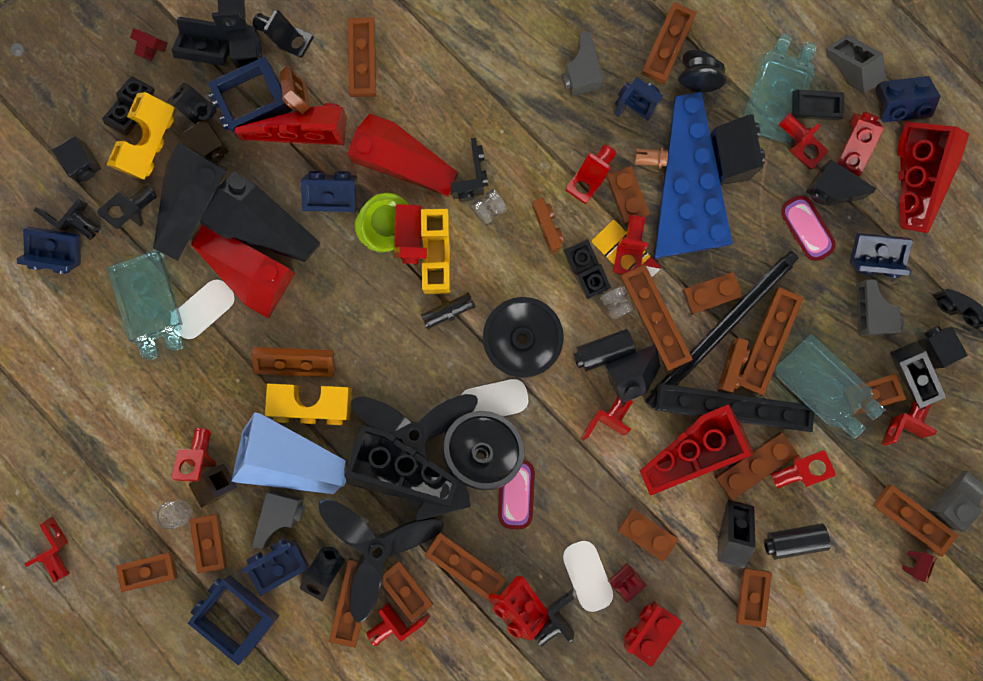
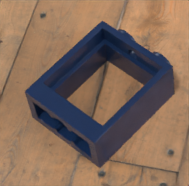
M266 56L208 83L212 90L209 93V97L215 108L220 107L223 114L219 117L226 131L231 130L234 134L235 127L293 111L282 99V87ZM263 74L275 101L234 119L222 93Z
M229 575L222 580L218 578L208 589L211 593L205 602L200 600L190 613L193 617L189 620L188 624L239 666L279 618V615ZM227 589L263 617L241 645L205 617Z

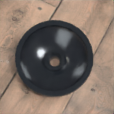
M517 297L504 301L490 313L484 325L483 345L491 363L507 375L518 378L537 376L548 370L556 362L562 351L564 333L560 319L547 304L530 297ZM519 335H526L528 341L525 344L519 343L517 339Z
M475 411L461 416L450 426L443 443V455L449 471L462 484L477 490H494L508 484L519 472L524 460V444L520 433L509 420L493 412ZM482 453L485 459H478L476 454Z

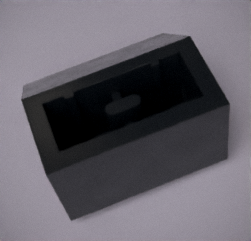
M754 114L746 115L717 126L710 135L721 185L749 181L764 167L765 152L759 145L760 126L758 122H755Z

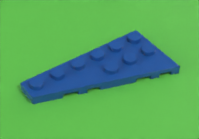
M702 92L676 96L673 105L668 161L664 174L654 259L733 244Z

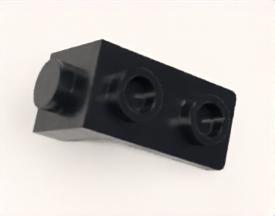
M471 138L476 179L451 183L453 199H459L460 202L471 201L474 199V196L484 195V187L488 186L486 170L481 171L480 161H484L482 145H477L476 138Z

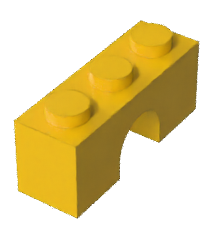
M146 92L137 93L127 117L136 121L141 126L142 139L136 145L126 141H116L107 166L136 179L144 180L146 176L148 177L154 168L153 158L163 147L164 139L162 137L164 132L170 128L174 121L173 111L175 107Z
M421 209V236L423 248H427V259H423L422 290L424 294H451L448 209Z
M267 384L265 416H271L273 421L289 423V419L292 417L300 418V423L316 424V419H327V425H343V420H350L352 388L321 386L319 401L311 407H306L300 401L299 386Z

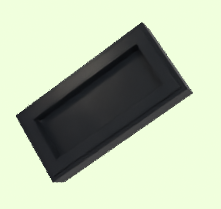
M799 89L792 91V115L795 118L843 119L844 93Z

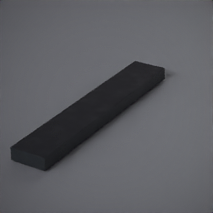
M657 384L655 411L701 417L729 404L740 423L813 432L814 405Z

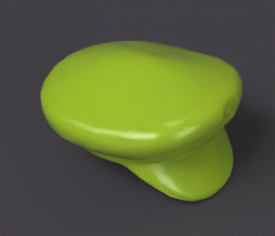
M380 193L373 196L364 204L356 217L355 232L357 237L370 250L382 253L394 250L395 206L397 204L409 205L397 194Z

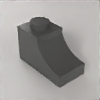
M590 31L580 33L578 39L579 53L572 62L566 63L565 73L562 74L564 88L569 89L571 97L602 88L604 79Z
M849 35L844 36L826 48L827 57L840 68L846 78V83L862 93H866L885 80L883 53Z
M865 280L857 283L859 336H891L900 334L904 325V317L900 313V306H893L884 299L879 290L877 280Z
M963 471L929 511L950 529L965 532L982 513L979 506L983 499V484L969 471Z
M275 491L267 492L252 547L259 549L268 547L271 539L279 529L285 526L291 528L297 525V522H301L305 512V506H302L303 498Z

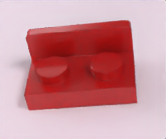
M516 576L501 595L491 594L488 597L493 605L492 610L505 621L507 631L517 639L523 638L532 641L550 619L547 609L523 576Z
M653 601L651 606L647 604L643 608L639 616L640 622L636 628L631 627L624 637L625 644L623 645L628 653L634 654L650 667L654 665L682 624L678 617L655 601Z

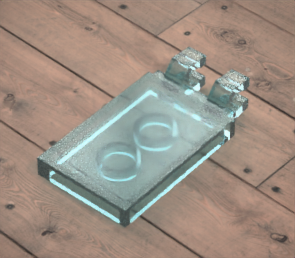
M782 33L780 38L777 39L774 50L770 49L769 53L766 52L763 57L743 117L754 114L755 122H758L760 126V135L789 144L792 141V137L779 127L778 124L790 112L792 113V91L797 89L809 90L816 71L814 68L815 64L810 62L814 57L817 44L807 41L797 59L786 55L792 36Z
M155 250L107 267L128 340L138 345L141 357L147 360L159 357L153 339L161 336L164 337L167 349L177 351L184 348L181 336L178 333V330L182 329L181 325L183 323L161 252Z
M812 334L774 369L773 373L831 428L835 426L841 427L853 439L866 429L856 418L852 417L859 409L873 421L885 411L875 399L871 398L874 395L871 393L872 389Z

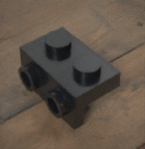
M178 17L179 34L171 49L173 58L225 66L230 54L229 31H220L215 22Z

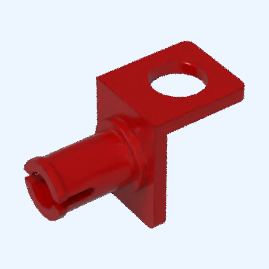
M790 112L778 124L795 140L793 147L789 151L808 169H813L828 153V149L812 136L821 127L819 123L812 128H806ZM813 145L817 149L815 159H808L804 155L805 146Z
M603 145L596 156L589 153L580 170L565 190L583 204H587L610 171L609 163L615 158L616 151L609 145ZM577 182L586 183L589 186V192L585 194L578 192L575 184Z
M629 216L630 220L626 238H622L617 246L613 268L614 273L623 275L641 266L643 252L648 248L649 244L642 241L645 217ZM631 255L634 257L636 264L633 269L626 270L621 266V258L623 256Z
M617 396L608 413L600 409L594 414L580 439L584 441L589 437L598 420L623 436L628 434L631 428L623 424L622 420L633 404V401L624 402L621 406L622 403Z
M914 400L909 414L904 413L892 417L881 444L887 446L896 443L903 428L922 438L935 435L937 430L924 423L932 404L920 409Z
M195 428L191 449H178L172 472V479L174 481H199L202 467H216V462L207 453L212 434L210 430ZM184 462L195 467L191 473H181V466Z
M825 450L801 458L798 454L793 462L794 465L771 473L778 489L799 480L808 487L836 476V472ZM821 460L824 462L826 471L822 475L812 474L809 470V464L812 461Z
M50 517L42 522L40 527L52 547L35 555L24 564L28 567L37 561L38 563L42 562L54 583L58 579H62L70 574V572L58 555L60 549L68 541L54 517ZM50 527L54 530L56 537L51 533Z
M387 602L379 610V614L384 620L367 631V638L370 640L377 635L371 644L378 646L394 633L401 642L428 621L430 615L427 613L407 628L391 604Z

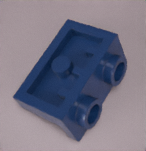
M309 171L301 179L302 211L355 212L357 176L351 175L348 171H337L335 175H324V171Z

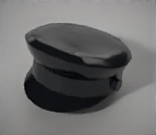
M695 49L689 50L683 55V64L686 69L678 77V82L682 86L692 91L704 93L718 90L726 84V68L714 56L705 51Z

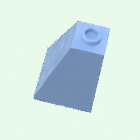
M254 412L241 434L232 482L334 494L346 483L344 476L346 460L266 416Z

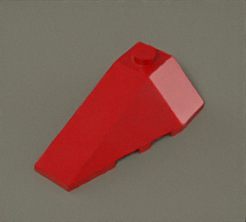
M325 103L324 106L310 107L303 114L295 111L235 127V134L242 141L345 146L347 115L343 107H340L338 104Z
M370 113L356 129L347 153L352 163L449 197L452 190L451 183L455 182L458 174L455 169L396 123Z
M905 121L898 144V156L900 157L901 171H899L902 193L899 198L901 229L929 233L962 160L969 137L968 132L957 126Z
M202 225L191 243L193 248L245 306L270 318L295 275L292 270L233 237L232 240L221 237L204 225Z
M728 404L702 415L692 426L640 470V473L651 496L750 457L754 454V451L741 423Z

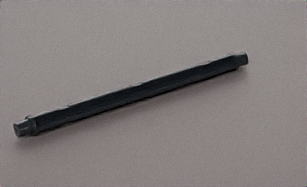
M789 251L784 257H781L763 278L689 352L693 360L675 368L660 384L677 386L773 286L793 268V264L799 259L797 254ZM657 386L650 391V395L644 400L651 409L655 405Z

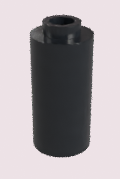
M624 329L577 346V352L573 356L578 369L583 367L584 371L587 372L635 353L636 349L628 329Z
M823 523L769 532L767 539H764L765 551L774 560L829 551L831 546L829 533Z

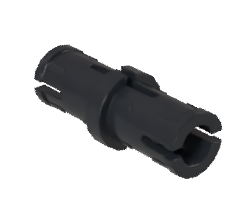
M469 292L448 303L444 301L441 306L424 314L422 313L423 321L434 317V319L425 323L427 329L429 330L431 327L448 319L452 321L455 319L454 316L476 308L473 301L462 305V303L471 299Z

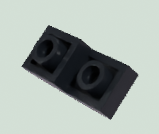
M131 76L116 93L118 100L102 118L104 124L127 136L137 123L127 117L137 93L146 92L153 95L154 87Z
M588 239L563 250L587 299L611 288L603 267L598 263Z
M945 289L932 295L943 312L949 315L962 313L963 319L968 325L975 329L983 327V306L972 298L951 289Z

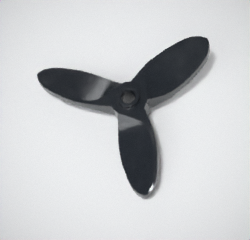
M472 394L460 395L439 404L419 422H411L397 409L384 402L368 397H356L351 401L353 411L369 426L389 432L396 438L402 439L407 447L417 451V454L428 460L425 444L428 442V439L447 432L458 418L473 412L478 404L477 396ZM414 430H417L420 434L418 440H413L411 437V433ZM407 499L409 504L415 509H418L423 504L421 501Z
M324 499L319 502L320 515L332 532L347 545L361 553L353 573L349 595L350 612L356 622L360 623L366 620L375 607L383 582V562L391 555L415 548L434 538L443 529V521L434 517L418 521L414 520L382 534H373L365 522L343 504L332 499Z

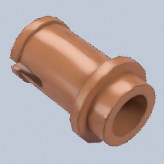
M660 147V150L636 148L635 165L658 166V169H661V166H667L668 150H663L662 147Z

